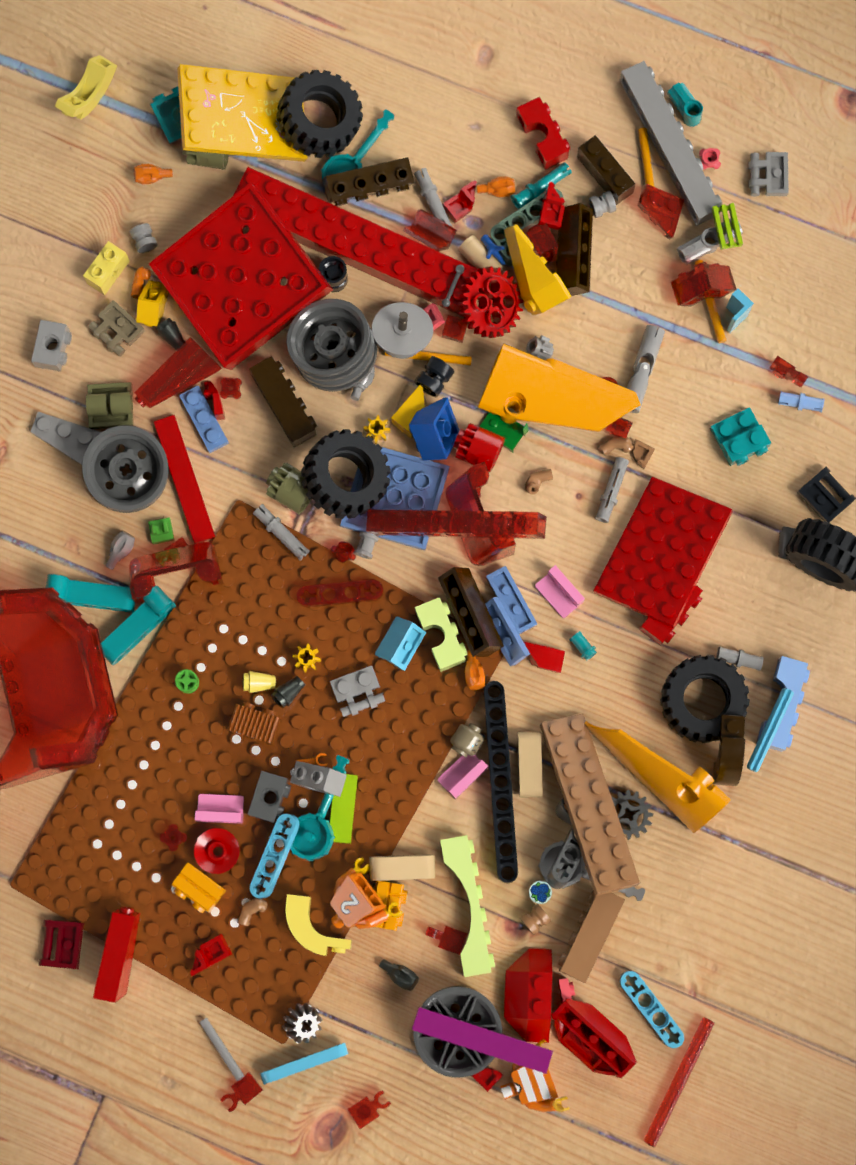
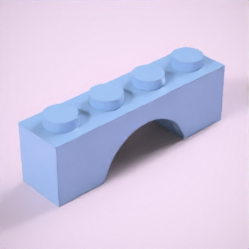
M784 656L778 659L773 681L781 689H790L794 692V695L769 747L780 752L786 750V747L790 748L793 739V735L790 734L791 727L796 726L799 713H796V708L798 704L801 705L804 697V692L801 691L802 685L807 683L810 670H807L808 663ZM767 720L761 723L757 742L762 734V731L767 723Z

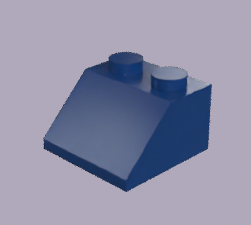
M448 397L442 398L417 411L409 424L410 433L413 434L417 451L420 452L423 461L447 459L460 431Z

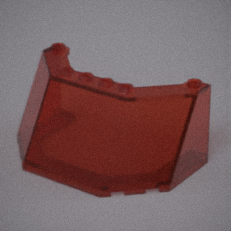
M53 587L0 590V676L14 732L0 758V789L11 788L95 763L98 757L97 752L104 745L110 733L109 728L118 716L98 628L92 623L88 624L81 618L82 614L69 602L65 603L58 597L59 593Z

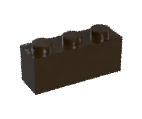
M596 135L578 147L577 158L603 190L612 193L616 205L633 194L635 182Z

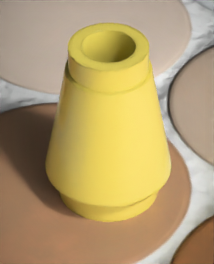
M253 671L243 673V691L253 693L275 689V675Z

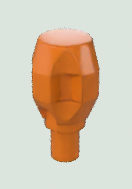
M140 164L134 167V180L143 185L153 184L162 180V178L173 177L172 169H162L152 164Z
M507 176L497 177L487 182V184L477 185V194L488 193L496 197H508L515 193L514 178Z
M467 650L468 661L465 666L466 684L470 690L482 689L485 686L484 669L476 657H472L470 650Z

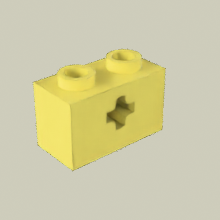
M108 241L83 277L88 285L105 295L130 260L126 252Z

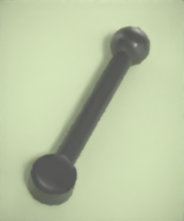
M462 265L456 267L454 280L446 299L442 301L444 307L450 305V298L460 274L464 273V266Z

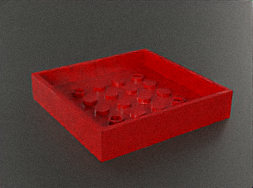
M251 182L149 263V266L224 368L229 370L235 368L291 324L301 310L323 299L333 291L332 287L260 190ZM248 226L249 232L244 234L243 229ZM194 267L198 268V272L196 274L192 273ZM287 278V284L282 286V279ZM232 319L236 320V324L234 326L230 325V321Z

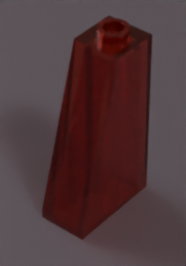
M189 337L134 392L137 395L134 399L143 408L146 405L152 408L219 372L222 368Z

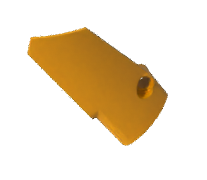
M503 343L494 361L478 408L495 415H500L501 419L508 424L522 420L600 432L641 404L636 392L561 361L550 358L544 360ZM508 408L514 409L516 413L509 412Z
M587 721L584 723L589 731L693 833L702 828L730 802L731 799L717 785L712 784L714 779L703 768L698 767L689 775L621 729L600 728L591 725Z

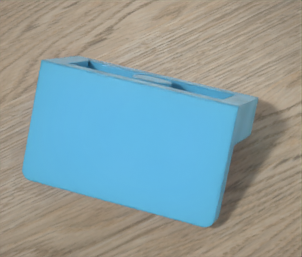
M740 289L732 293L726 306L734 315L727 328L729 333L748 317L754 304Z
M397 616L375 655L405 671L426 631L413 622Z

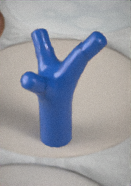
M488 235L482 236L481 241L488 250L486 258L490 259L493 254L504 265L505 261L499 251L504 250L505 247L495 245Z

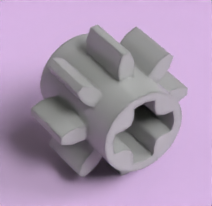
M543 335L540 338L535 336L529 340L526 350L527 353L546 360L553 355V344L549 343L550 339Z

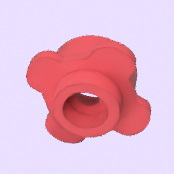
M708 148L700 150L699 156L701 157L704 170L707 168L718 169L721 166L719 161L720 151L718 149Z

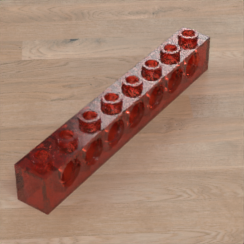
M368 509L366 532L376 536L545 539L547 516L539 512Z

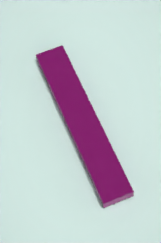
M418 1007L412 1026L414 1031L547 1074L553 1054L552 1050Z

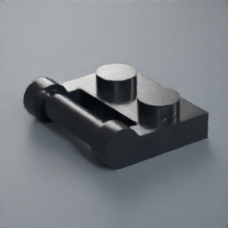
M826 466L798 490L797 493L823 521L830 523L852 504L856 497L853 494L850 495L830 474L831 471ZM824 479L843 502L840 504L819 481Z

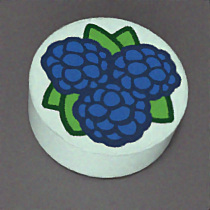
M537 881L531 885L529 896L533 902L544 904L550 900L552 889L548 883Z

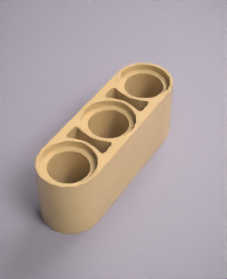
M518 732L520 798L542 797L541 732Z
M435 855L369 857L370 881L435 878Z

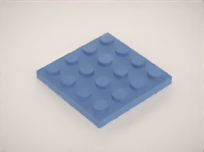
M382 447L383 449L380 451L382 455H387L388 461L386 466H390L391 473L387 476L390 478V484L386 488V494L365 514L351 519L345 516L341 520L340 527L356 532H367L384 540L425 551L450 466L430 460L423 461L422 458ZM357 468L350 492H357L362 488L363 478L359 468Z

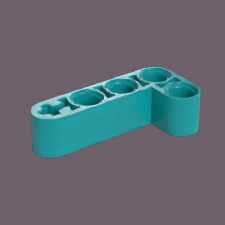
M48 574L44 597L50 602L133 613L137 590L129 587L70 580L62 575Z
M159 586L153 587L144 596L143 600L145 602L98 646L97 650L111 665H115L122 660L171 613L173 607H176L175 603Z

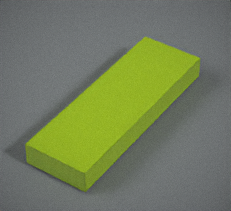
M346 774L341 796H334L332 799L330 825L335 836L333 842L351 844L358 775Z

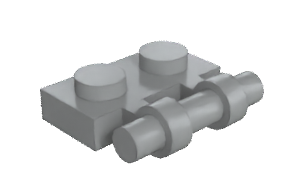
M766 152L765 160H759V153H751V161L748 162V169L751 170V179L749 180L751 196H759V188H766V196H788V152ZM765 169V179L759 178V170Z
M372 666L330 681L337 702L340 703L347 700L349 705L340 709L343 717L350 714L352 716L359 714L358 711L369 707L372 709L378 707L377 704L385 702L383 693L373 695L372 690L380 688ZM366 693L367 699L357 703L354 702L353 697Z

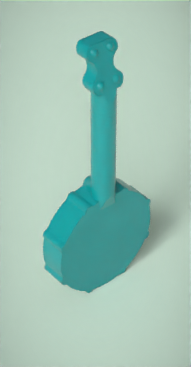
M387 109L383 111L384 116L377 120V126L353 157L349 154L331 156L321 169L322 179L328 175L363 168L360 161L383 130L388 129V123L394 120V114Z
M337 755V765L333 766V770L346 774L345 766L350 761L343 756ZM325 793L316 815L308 813L298 818L299 829L290 848L292 854L308 861L320 859L329 854L335 836L329 820L324 818L334 795Z

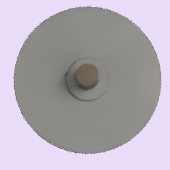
M398 302L385 306L376 314L372 323V333L376 343L388 355L405 359L416 355L430 343L433 335V324L429 315L422 308L411 303Z

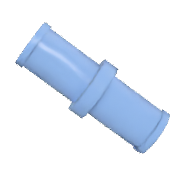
M781 391L778 405L796 407L800 411L807 409L822 413L825 399L805 396V393L798 395Z

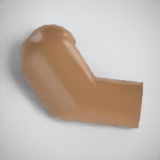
M614 436L602 444L599 450L604 456L615 448L628 453L633 449V445L628 437Z
M551 469L532 473L525 484L526 492L534 495L539 491L542 482L553 480Z
M254 898L246 902L242 907L237 923L248 926L252 914L258 911H266L267 902L262 900V898Z

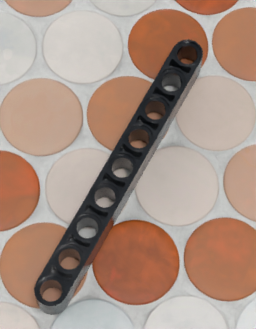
M491 681L486 684L484 689V705L496 868L498 879L505 884H509L515 881L518 876L505 691L500 682ZM497 687L500 690V695L492 698L488 694V689ZM491 710H500L502 717L499 720L491 719L489 715ZM499 731L503 734L504 739L496 743L491 739V734ZM495 754H502L505 757L503 765H496L493 762ZM498 776L505 777L507 785L503 788H498L494 783L495 778ZM497 800H507L509 803L508 809L504 811L499 810L496 807ZM502 821L508 822L511 827L510 831L506 834L498 830V824ZM501 845H510L512 847V854L507 857L501 855L499 851ZM504 867L512 868L514 871L513 878L509 880L504 879L501 875V870Z

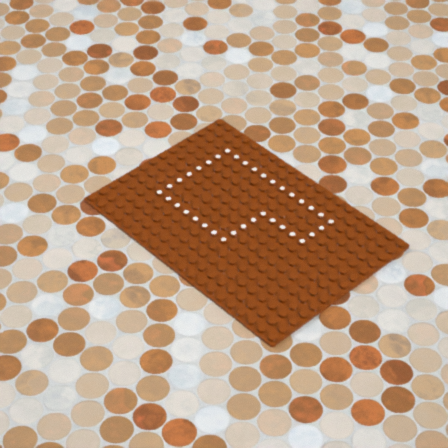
M238 500L176 602V607H173L11 881V887L70 922L84 923L85 931L106 942L112 912L120 909L121 906L134 908V912L140 913L133 954L135 960L278 1043L284 1044L287 1042L288 1037L286 1036L287 1031L282 1027L287 1023L283 1016H289L288 1008L295 1010L296 1003L302 1006L305 1003H309L337 953L331 952L332 947H328L327 956L319 955L306 949L295 939L286 918L287 894L311 897L309 915L313 928L323 936L345 939L350 928L345 925L342 928H337L331 922V918L336 914L330 903L334 897L336 880L350 868H355V861L358 858L365 860L360 865V868H364L365 865L369 864V857L392 855L453 746L450 741L460 725H465L486 684L490 681L504 655L501 649L488 657H476L482 665L485 674V686L479 690H470L466 684L465 666L468 661L467 655L464 656V663L440 672L433 656L432 648L441 645L445 636L437 628L425 630L426 634L405 671L397 668L389 661L377 657L375 652L395 617L398 616L411 621L422 629L415 612V607L425 602L283 524L310 550L299 561L253 515L256 508ZM447 615L450 623L455 622L459 632L456 638L459 644L463 642L466 651L469 650L457 620ZM307 644H309L312 651L318 649L319 652L315 657H319L321 662H315L316 670H313L311 667L304 673L302 666L299 668L295 667L299 660L294 659L293 655H298V646L305 649ZM306 653L305 657H301L304 663H308V660L313 659L309 653ZM372 666L380 688L372 690L373 695L383 693L385 702L377 704L378 707L372 709L369 707L358 711L359 714L352 716L350 714L343 717L340 709L349 705L347 700L340 703L337 702L330 681ZM185 669L192 670L199 678L198 689L190 694L180 691L175 683L176 675ZM253 671L275 675V689L298 676L304 682L305 687L301 689L289 706L286 705L284 708H281L271 696L274 693V689L253 693L243 691V673ZM364 693L353 697V699L357 703L367 699V696ZM242 702L255 705L254 710L263 712L264 709H268L277 713L276 717L280 718V723L272 745L227 730L236 704L242 705ZM325 753L327 756L318 757V762L320 764H327L326 768L333 769V766L337 765V755L349 759V764L345 766L346 774L358 775L351 844L333 842L328 855L313 861H308L292 854L290 849L273 892L269 897L262 898V900L267 902L266 911H258L252 914L248 926L237 923L243 905L255 898L250 892V884L275 826L274 823L248 815L261 771L289 780L288 784L291 785V790L288 798L284 797L281 805L285 807L283 814H291L299 818L308 813L316 815L325 793L309 790L290 783L296 760L315 758L318 754ZM269 792L265 795V802L267 804H273L277 799V795L274 792ZM199 794L243 796V824L197 822L195 820V811H198ZM332 801L324 818L326 820H329V823L331 817ZM284 821L286 828H290L291 824L289 821ZM212 828H222L231 832L236 837L240 847L237 863L232 869L222 874H211L204 871L197 864L194 857V846L197 839L202 833ZM279 832V835L285 837L287 836L286 834ZM278 839L274 843V849L280 852L284 848V842ZM216 847L214 854L216 856L221 855L222 849ZM269 860L265 865L268 873H272L275 870V863L272 860ZM187 863L192 864L226 890L210 913L206 910L203 913L199 912L192 906L194 901L188 897L184 900L173 892L176 888L172 886V883ZM370 871L367 874H362L373 888L377 881H370ZM261 875V878H265V880L271 879V877ZM258 884L257 888L260 889V892H265L266 888L263 887V884ZM222 934L232 955L191 977L190 971L193 969L196 950L200 948V945Z

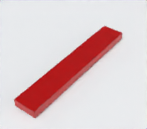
M171 415L156 420L154 424L165 451L168 466L194 544L214 539L216 536L176 417Z

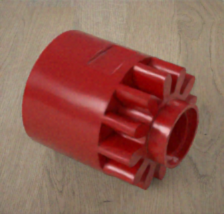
M469 423L466 430L460 429L453 447L458 450L455 458L491 473L502 450L505 437Z

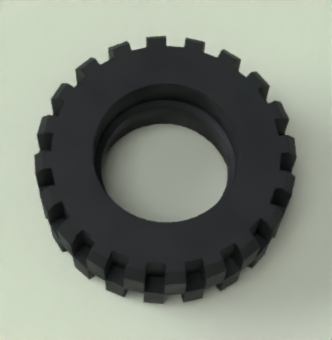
M311 70L310 74L304 72L299 77H295L286 88L277 107L279 110L277 112V121L280 122L278 126L280 132L285 133L284 139L287 143L291 141L294 144L293 148L295 150L301 149L304 151L303 154L307 156L315 154V158H322L324 154L326 157H331L335 153L342 152L358 132L363 119V113L360 112L363 108L360 100L357 101L359 95L356 90L352 91L350 88L352 85L348 81L344 82L341 80L342 76L338 74L335 76L331 75V72L324 70L323 73H320L319 70ZM308 100H317L325 103L333 110L337 119V126L322 128L314 125L305 116L302 103Z
M343 429L340 433L337 430L333 431L328 436L322 437L303 461L305 466L301 469V476L305 477L302 481V486L304 489H308L306 493L308 499H313L316 502L314 506L317 509L323 508L325 510L324 514L331 516L334 513L335 517L343 519L345 516L348 519L355 518L368 512L386 494V488L390 484V478L387 476L391 473L390 466H386L388 458L386 454L382 455L380 450L383 448L379 444L375 445L372 442L373 438L369 435L363 437L362 432L355 430L351 433L350 429ZM334 457H343L354 462L362 474L363 485L361 490L350 492L338 487L330 476L329 461Z
M807 518L800 521L785 548L786 557L789 558V561L795 564L798 569L803 570L804 573L813 576L827 585L855 592L856 536L837 525L835 526L819 519Z
M697 655L691 659L687 658L676 666L666 678L661 690L662 698L660 703L663 706L662 713L664 718H667L669 721L668 725L670 728H674L682 738L687 737L692 742H716L720 740L721 715L746 717V710L750 702L747 695L749 693L748 686L744 684L745 678L743 674L739 675L736 671L738 668L733 664L729 665L726 663V659L721 657L717 659L714 658V655L704 657ZM701 678L710 679L722 688L726 703L722 713L716 718L701 720L694 717L687 710L684 704V692L687 686L694 680Z

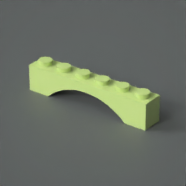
M467 835L440 840L444 864L461 881L470 904V932L460 954L464 977L492 973L491 968L495 967L493 953L488 954L487 945L491 944L489 930L484 931L483 922L487 921L485 907L480 908L479 899H482L483 895L481 885H476L475 876H479L477 862L472 863L471 854L475 853L473 840H468Z

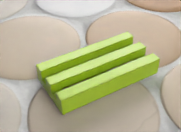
M730 203L727 206L726 204L720 207L713 206L712 214L720 249L741 247L743 241L734 203ZM727 211H729V213H730V218H731V222H732V226H733V231H734V235H735V240H736V242H734V240H733V235H732L731 226H730V222H729V217H728ZM719 212H722L729 242L727 244L725 243Z

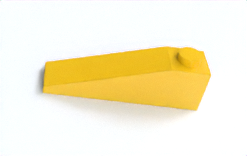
M516 224L504 229L519 291L526 310L532 316L541 314L569 299L571 295L556 272L552 274L545 266L547 261L543 256L540 257L535 254L532 242Z

